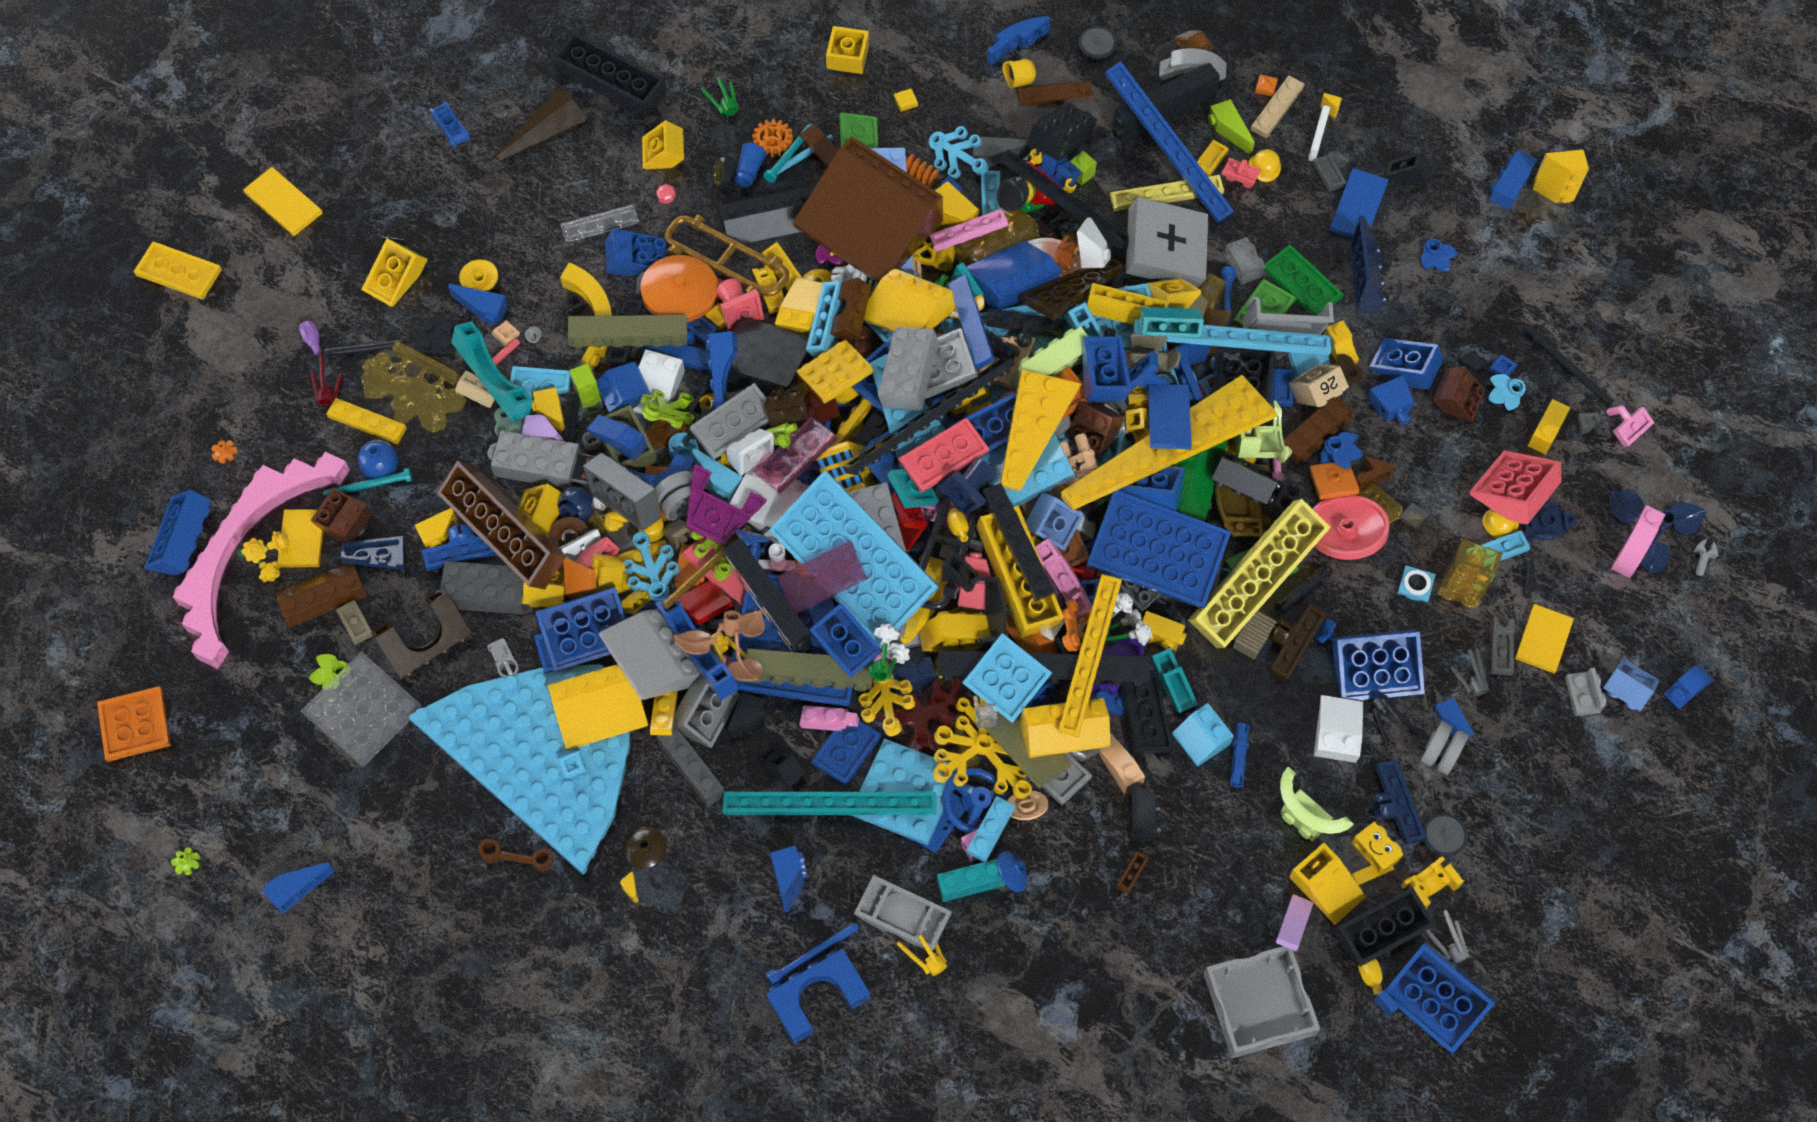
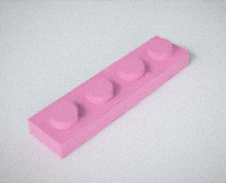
M999 209L931 234L930 238L937 252L1008 226V221L1003 210Z

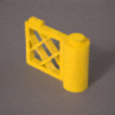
M925 241L923 243L924 247L918 249L912 255L913 263L917 261L920 264L934 266L941 271H950L953 268L957 244L936 252L933 243L927 244ZM928 250L931 254V259L923 258L920 253Z

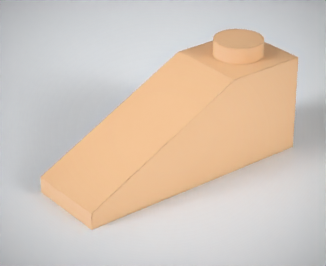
M1110 733V747L1099 748L1098 752L1124 795L1131 791L1132 786H1142L1145 776L1132 756Z

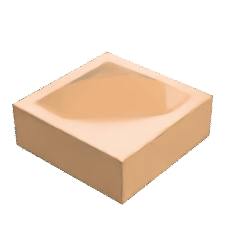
M505 320L492 330V335L506 346L514 338L519 337L520 332Z

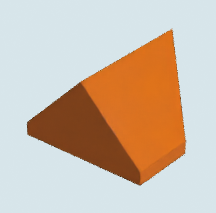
M564 559L565 594L571 600L589 595L597 589L594 569L587 568L570 559Z

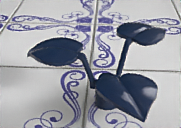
M1611 491L1609 506L1613 516L1618 521L1630 524L1634 521L1635 517L1639 518L1641 516L1639 513L1643 510V502L1640 496L1631 491ZM1677 503L1671 506L1670 509L1663 510L1662 513L1666 515L1659 526V532L1649 546L1640 565L1650 574L1660 572L1667 565L1670 558L1668 546L1664 543H1657L1662 533L1672 524L1675 531L1679 534L1691 535L1695 533L1707 513L1705 509L1692 504Z

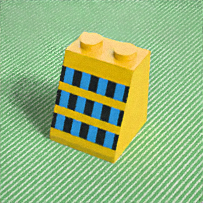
M846 441L813 453L820 473L822 474L824 470L827 471L847 492L875 486L873 473L868 466L864 467L865 470L858 475L847 474L842 467L858 456L866 446Z

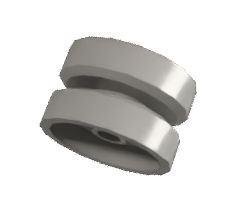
M682 471L670 475L655 487L657 501L661 505L666 519L670 521L687 517L692 482L691 472Z
M1441 721L1436 732L1432 733L1420 762L1432 766L1439 756L1441 760L1437 770L1448 775L1460 755L1469 734L1458 730L1450 740L1448 737L1452 731V725Z

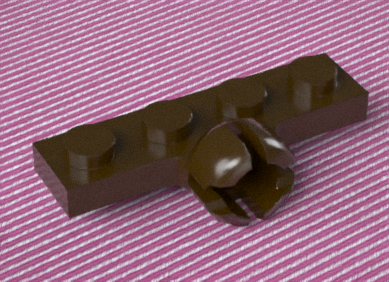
M1309 603L1296 624H1292L1286 619H1281L1270 634L1271 640L1279 644L1280 651L1270 666L1269 671L1286 682L1327 614Z

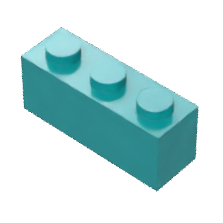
M1141 307L1138 325L1142 335L1201 338L1204 319L1200 309Z
M997 859L937 874V885L942 902L1005 886L998 870Z

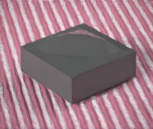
M1411 503L1401 514L1399 520L1416 531L1428 517V514L1414 503Z

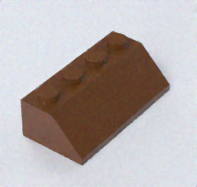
M345 564L276 592L277 602L283 618L289 627L338 609L353 600L358 601L368 597L355 564Z

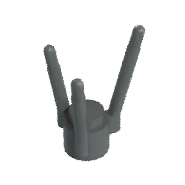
M1476 648L1477 663L1472 650H1468L1476 675L1469 679L1470 684L1465 681L1454 666L1450 669L1463 684L1467 693L1472 692L1474 696H1479L1489 691V685L1485 677L1479 649Z

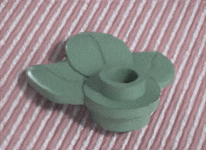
M501 407L498 408L494 414L495 421L497 422L494 428L496 435L499 437L501 431L521 434L525 418L511 421L508 416L505 418L501 417V414L505 412Z

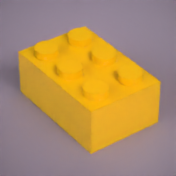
M942 611L937 613L936 617L929 619L919 631L922 651L938 652V650L977 651L987 645L978 644V639L991 637L987 616L981 612L967 614L966 612L949 614V611Z

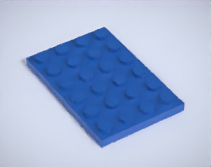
M1116 490L1111 496L1086 566L1202 609L1205 608L1231 532Z

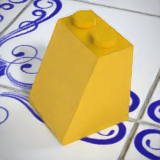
M948 181L935 190L943 196V222L935 230L941 231L942 229L978 218L979 209Z

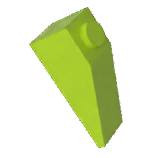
M1231 99L1210 106L1209 124L1213 125L1216 132L1246 153L1251 154L1255 142Z

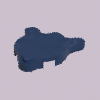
M1545 502L1528 524L1521 525L1525 529L1524 536L1526 540L1531 544L1538 539H1558L1567 529L1574 526L1576 518L1573 514L1565 510L1562 511L1557 507L1556 503Z

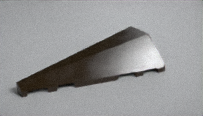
M558 88L495 154V157L501 163L504 161V158L513 154L516 156L523 149L533 148L556 137V134L566 129L568 131L571 130L578 123H586L587 118L574 100Z

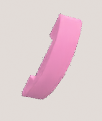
M1048 538L1035 546L1042 565L1046 568L1065 598V604L1072 599L1077 601L1079 610L1075 612L1076 618L1091 610L1092 604L1083 586L1054 543Z

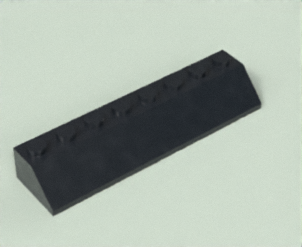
M816 185L720 205L725 234L746 246L803 234V232L793 226V222Z

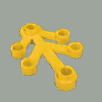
M891 674V679L885 681L874 680L872 690L869 693L862 694L859 697V702L862 707L866 708L861 712V716L864 722L867 723L872 722L875 719V715L884 706L886 719L883 722V729L888 736H895L900 733L902 727L898 719L894 717L892 702L902 705L905 709H911L915 706V701L911 695L900 696L890 692V689L894 688L900 690L902 694H908L913 689L909 680L900 682L895 680L893 674ZM881 691V696L872 705L873 699Z

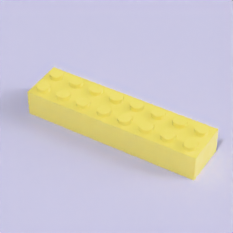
M1302 499L1293 501L1210 594L1205 608H1198L1188 621L1216 648H1225L1331 527Z

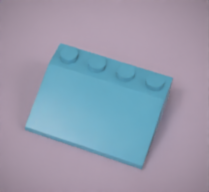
M1055 432L1020 492L1004 488L1013 507L1021 506L1039 497L1042 492L1047 493L1077 477ZM1007 445L979 458L987 462L995 472L996 477L988 484L989 487L997 485L1001 481Z

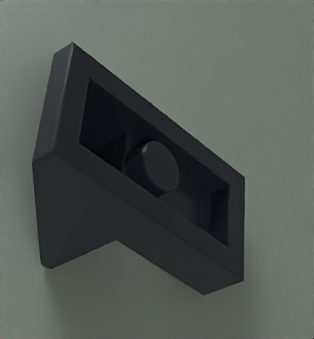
M950 549L942 565V582L954 580L966 592L973 591L975 584L971 583V579H975L980 575L954 549Z

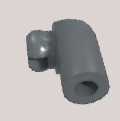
M1098 749L1069 752V754L1075 760L1082 762L1099 754Z

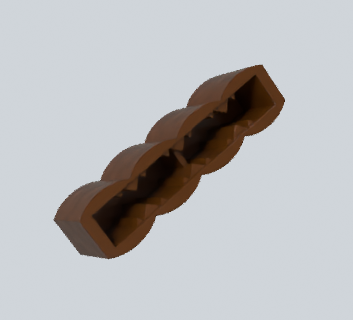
M1339 396L1332 397L1327 404L1319 408L1309 419L1304 421L1283 440L1284 445L1292 449L1290 458L1296 464L1308 460L1313 450H1319L1327 438L1333 437L1339 432L1338 428L1342 425L1347 426L1352 421L1354 410Z

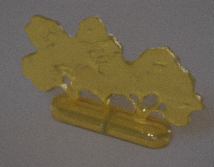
M395 342L391 348L395 355L402 358L401 362L392 363L391 357L386 352L377 353L373 359L364 360L362 366L364 373L361 376L362 384L364 385V395L366 398L378 399L392 394L394 399L390 404L392 410L395 411L394 421L405 423L409 422L413 416L418 415L421 426L429 432L435 433L446 428V413L460 412L467 402L463 398L464 395L456 392L455 388L446 389L443 386V381L453 385L457 384L461 378L457 372L402 343ZM408 363L421 368L417 377H410L406 374L405 367ZM393 367H395L396 369L400 367V369L395 373L391 374L388 372V370ZM427 371L437 376L439 380L431 385L424 378V374ZM439 387L441 391L437 394L436 391Z

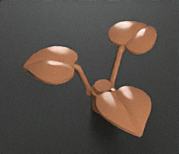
M761 610L740 615L737 611L725 612L723 623H719V628L712 639L708 633L701 630L688 631L678 635L674 634V640L682 650L690 654L700 655L710 651V645L715 643L723 630L727 636H734L738 662H732L728 666L734 678L739 681H754L762 677L763 669L757 660L753 658L741 659L738 637L740 633L746 637H755L764 632L765 624Z

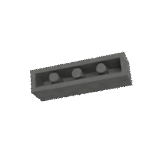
M674 724L672 735H656L661 748L707 808L724 796L723 786Z

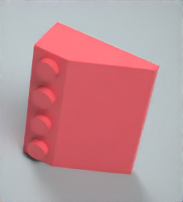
M1504 450L1470 490V495L1506 519L1521 524H1528L1561 483V462Z

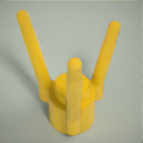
M720 633L715 643L710 646L717 658L725 663L722 654L728 650V645L732 646L735 650L736 647L730 636L724 637L723 633ZM740 648V654L747 658V654Z
M919 935L922 945L929 954V957L925 959L927 964L923 963L901 942H897V945L922 967L926 974L931 973L932 976H936L947 968V961L941 952L938 942L935 946L936 953H933L924 937Z

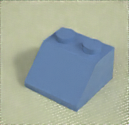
M1042 492L1025 523L1029 532L1043 540L1049 538L1056 547L1065 551L1084 514L1076 509L1071 510L1066 503Z
M1622 658L1605 684L1604 689L1607 690V694L1611 697L1623 700L1630 709L1641 711L1654 693L1660 680L1625 658Z

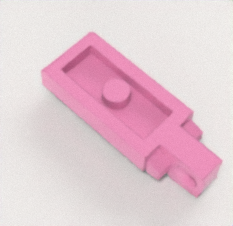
M803 706L800 719L801 728L842 731V729H846V726L858 727L859 723L857 713H850L849 710L842 708Z

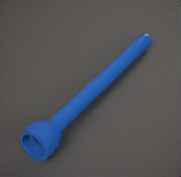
M1230 266L1221 269V279L1224 282L1223 327H1231L1232 282L1236 278V268Z
M850 924L782 969H772L765 973L770 985L782 984L781 982L785 976L856 932L859 928L858 924Z

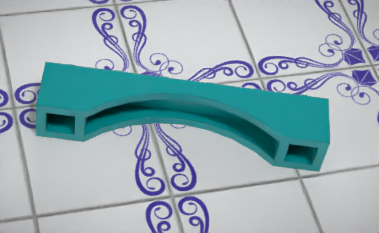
M472 321L456 325L451 343L511 421L526 418V415L530 413L533 402L522 386L511 383L501 374L489 355L482 333Z

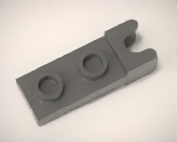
M1494 617L1490 623L1491 674L1512 676L1514 673L1515 621L1512 618L1506 627L1500 625L1498 617Z

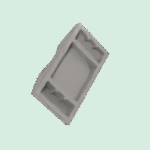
M873 875L854 912V915L869 924L891 932L913 945L924 948L919 939V935H922L932 951L952 914V911Z

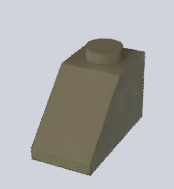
M681 519L668 523L663 529L665 540L678 556L681 544L692 545L694 543V539L691 536L692 531L686 528V522Z

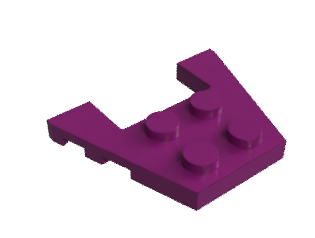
M695 464L692 474L686 528L723 546L736 533V529H740L765 505L767 499L750 492L741 510L703 491L712 472Z

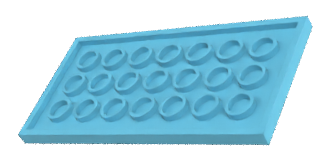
M825 470L769 529L839 604L842 602L880 647H883L881 645L882 640H879L874 635L875 629L880 628L882 624H891L898 632L940 587Z

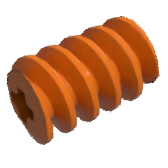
M913 154L909 157L906 156L907 173L932 189L938 180L939 169L937 168L932 172L933 165H929L926 168V161L920 165V158L914 161L915 156Z

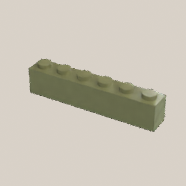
M687 315L568 316L569 347H661L663 345L680 347L687 345Z
M748 649L747 658L757 660L763 669L762 677L759 680L751 681L753 683L770 681L776 685H781L784 682L791 683L794 686L811 684L816 688L833 686V688L838 690H844L848 687H852L856 691L872 690L873 677L868 675V665L864 666L850 678L829 655Z

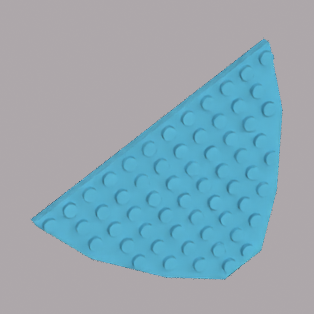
M601 664L573 666L545 674L543 668L508 676L507 678L502 677L469 685L425 708L417 709L415 713L408 716L409 720L580 873L585 874L591 858L597 852L596 849L601 839L607 833L616 814L617 800L620 795L626 759L630 750V732L566 750L548 685L603 669L604 667ZM580 751L587 771L566 779L559 758Z

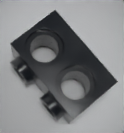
M1290 477L1283 481H1277L1278 483L1263 511L1273 521H1276L1293 501L1303 500L1306 491Z

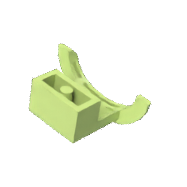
M1273 401L1272 405L1277 415L1276 418L1271 420V426H1257L1234 437L1238 458H1277L1280 463H1283L1290 457L1292 449L1284 445L1281 426L1282 409L1277 401Z
M1289 767L1286 768L1280 781V791L1285 803L1280 814L1288 824H1293L1298 829L1302 837L1313 842L1321 833H1340L1354 825L1347 817L1332 820L1333 817L1301 789L1294 794L1292 781L1296 773Z

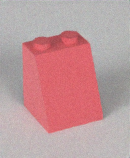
M969 551L964 560L980 575L979 577H991L986 558L982 556V553ZM975 584L973 591L966 592L959 586L958 606L986 610V584Z

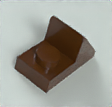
M1365 457L1362 464L1365 471L1356 476L1359 491L1391 477L1395 470L1394 464Z

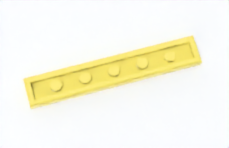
M1220 175L1208 176L1219 192L1223 194L1224 188ZM1185 180L1110 192L1109 195L1113 211L1129 209L1137 196L1162 203L1198 198Z

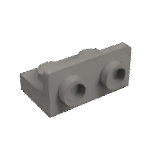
M1595 667L1590 668L1588 672L1567 674L1565 676L1575 716L1600 713L1606 705V697L1601 692L1600 675L1596 674Z

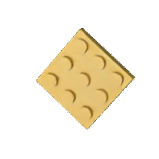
M843 340L811 362L803 365L796 372L801 380L808 384L809 388L825 404L872 374L874 370L846 340Z

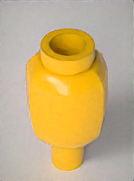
M957 508L949 510L947 524L951 533L959 536L961 542H966L968 540L967 532L969 525L964 513Z
M1375 958L1361 967L1358 965L1362 979L1368 986L1372 987L1374 995L1382 992L1380 984L1383 976L1378 960Z

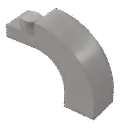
M1195 48L1179 49L1171 52V58L1160 61L1159 77L1165 80L1178 74L1189 73L1210 62L1219 73L1220 81L1226 78V62L1218 55L1206 50Z

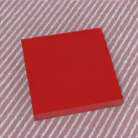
M709 580L678 599L686 614L698 625L703 624L733 606L732 600Z

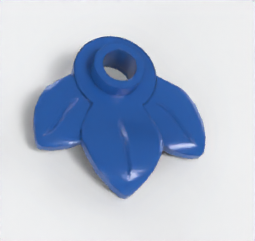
M1430 239L1423 246L1424 253L1421 256V263L1426 270L1434 267L1438 271L1448 272L1450 269L1449 258L1457 256V252L1451 245L1442 244L1437 239Z
M1343 432L1338 436L1329 437L1324 443V448L1328 454L1332 455L1334 463L1344 469L1350 468V461H1356L1363 456L1361 450L1353 444L1356 435L1353 433Z

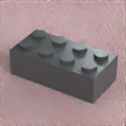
M600 453L583 465L590 494L640 530L644 531L661 518L656 489L651 484L648 485L642 481L638 475L629 472L625 466H620L613 458L607 457L603 453Z
M445 561L440 589L443 588L448 593L457 610L524 614L526 604H523L524 581L509 566Z

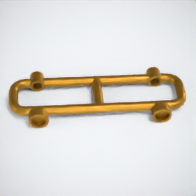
M687 215L677 217L664 233V239L670 246L667 249L669 256L683 255L684 253L705 262L710 268L725 276L739 280L742 285L747 287L744 294L756 289L759 297L760 295L774 296L783 289L789 280V271L782 265L783 260L780 257L774 255L772 258H769L706 225V220L700 215H696L695 218ZM687 223L693 229L701 230L729 245V247L719 260L715 262L674 240L672 234L680 224ZM737 249L767 265L771 270L779 271L782 277L772 289H767L724 265Z

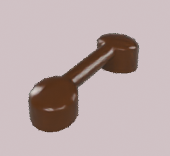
M484 839L478 846L481 859L488 864L496 863L499 860L532 864L534 869L544 872L549 870L554 863L552 852L546 848L539 849L533 856L501 851L499 843L494 839Z

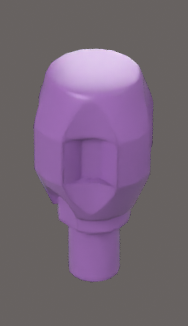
M312 321L302 322L299 325V331L304 342L312 348L314 355L321 354L319 332Z

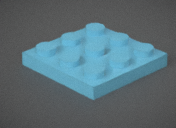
M1002 633L963 681V684L1013 723L1052 673Z

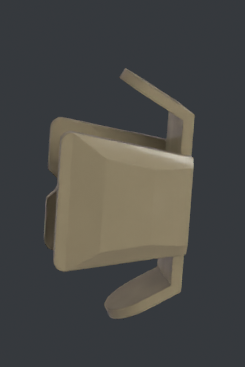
M1131 334L1132 351L1124 350L1128 370L1149 352L1153 351L1158 354L1159 368L1154 373L1159 371L1169 372L1176 368L1180 362L1181 354L1176 349L1168 353L1159 352L1167 341V336H1147L1142 334ZM1138 347L1154 348V350H1139Z

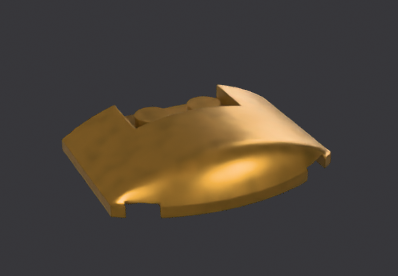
M1258 465L1269 470V465ZM1215 485L1217 509L1225 528L1231 532L1230 535L1232 537L1261 538L1275 522L1263 512L1267 504L1263 502L1261 504L1255 503L1250 500V496L1245 494L1242 496L1232 492V488L1226 485L1224 487Z

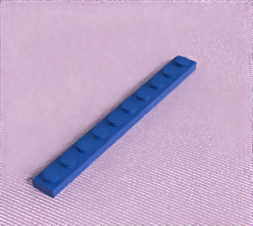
M1120 61L1105 72L1106 77L1217 224L1232 214L1234 210Z

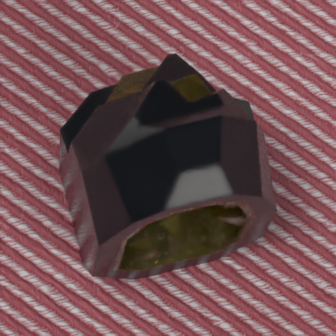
M727 157L716 160L712 169L714 183L722 190L730 187L736 172L734 159Z

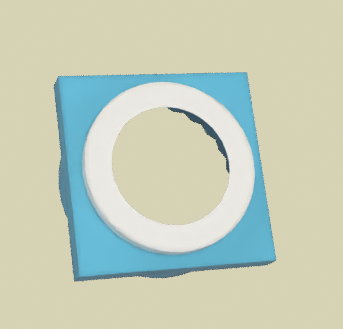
M1405 566L1398 594L1405 595L1412 600L1428 602L1436 574ZM1416 574L1425 578L1427 581L1426 587L1420 591L1412 589L1408 583L1411 575Z

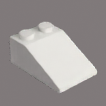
M645 350L639 364V369L651 392L650 395L652 396L655 390H659L665 394L666 404L673 402L685 372L683 360ZM640 403L633 409L634 412L642 414L641 410L645 405Z
M1321 695L1314 756L1353 763L1357 762L1360 757L1362 743L1363 702Z

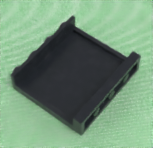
M741 317L733 331L737 337L738 354L729 370L727 382L746 388L755 383L759 390L766 394H770L772 389L776 387H791L797 376L796 371L802 367L809 353L806 350L809 336Z

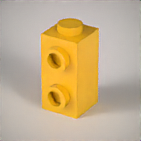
M1146 611L1142 622L1151 628L1152 637L1149 639V643L1154 642L1164 649L1171 648L1174 651L1177 650L1178 645L1183 646L1187 635L1183 633L1185 625Z

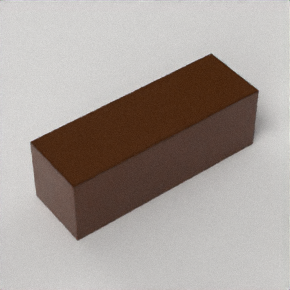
M1137 851L1116 889L1129 895L1149 858Z

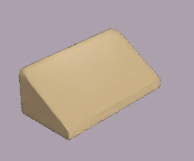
M468 371L463 373L455 391L490 408L495 399L480 379Z

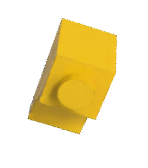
M1344 320L1327 326L1324 335L1330 336V353L1336 363L1338 354L1348 355L1353 359L1354 364L1358 363L1359 358L1352 341L1353 335Z

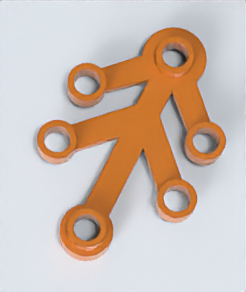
M1072 599L1066 602L1067 608L1062 610L1067 633L1062 637V641L1069 652L1081 650V640L1083 641L1085 635L1082 631L1085 625L1088 624L1091 610L1076 618L1075 612L1079 610L1077 601Z

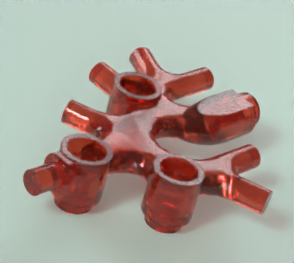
M953 680L947 694L941 691L940 681H933V693L927 698V705H923L916 693H913L911 696L915 701V706L911 711L906 712L902 709L894 711V717L898 719L901 727L908 725L914 729V734L909 739V745L913 750L921 751L927 746L936 753L938 749H942L943 745L935 741L934 735L927 726L928 721L932 718L940 720L950 728L957 729L955 726L956 720L960 716H966L974 727L975 723L965 712H951L948 709L949 705H956L958 700L963 698L958 695L961 684L960 680ZM964 697L967 698L970 702V705H972V697ZM878 714L877 722L883 723L886 719L885 714ZM949 742L948 744H945V745H956V744Z

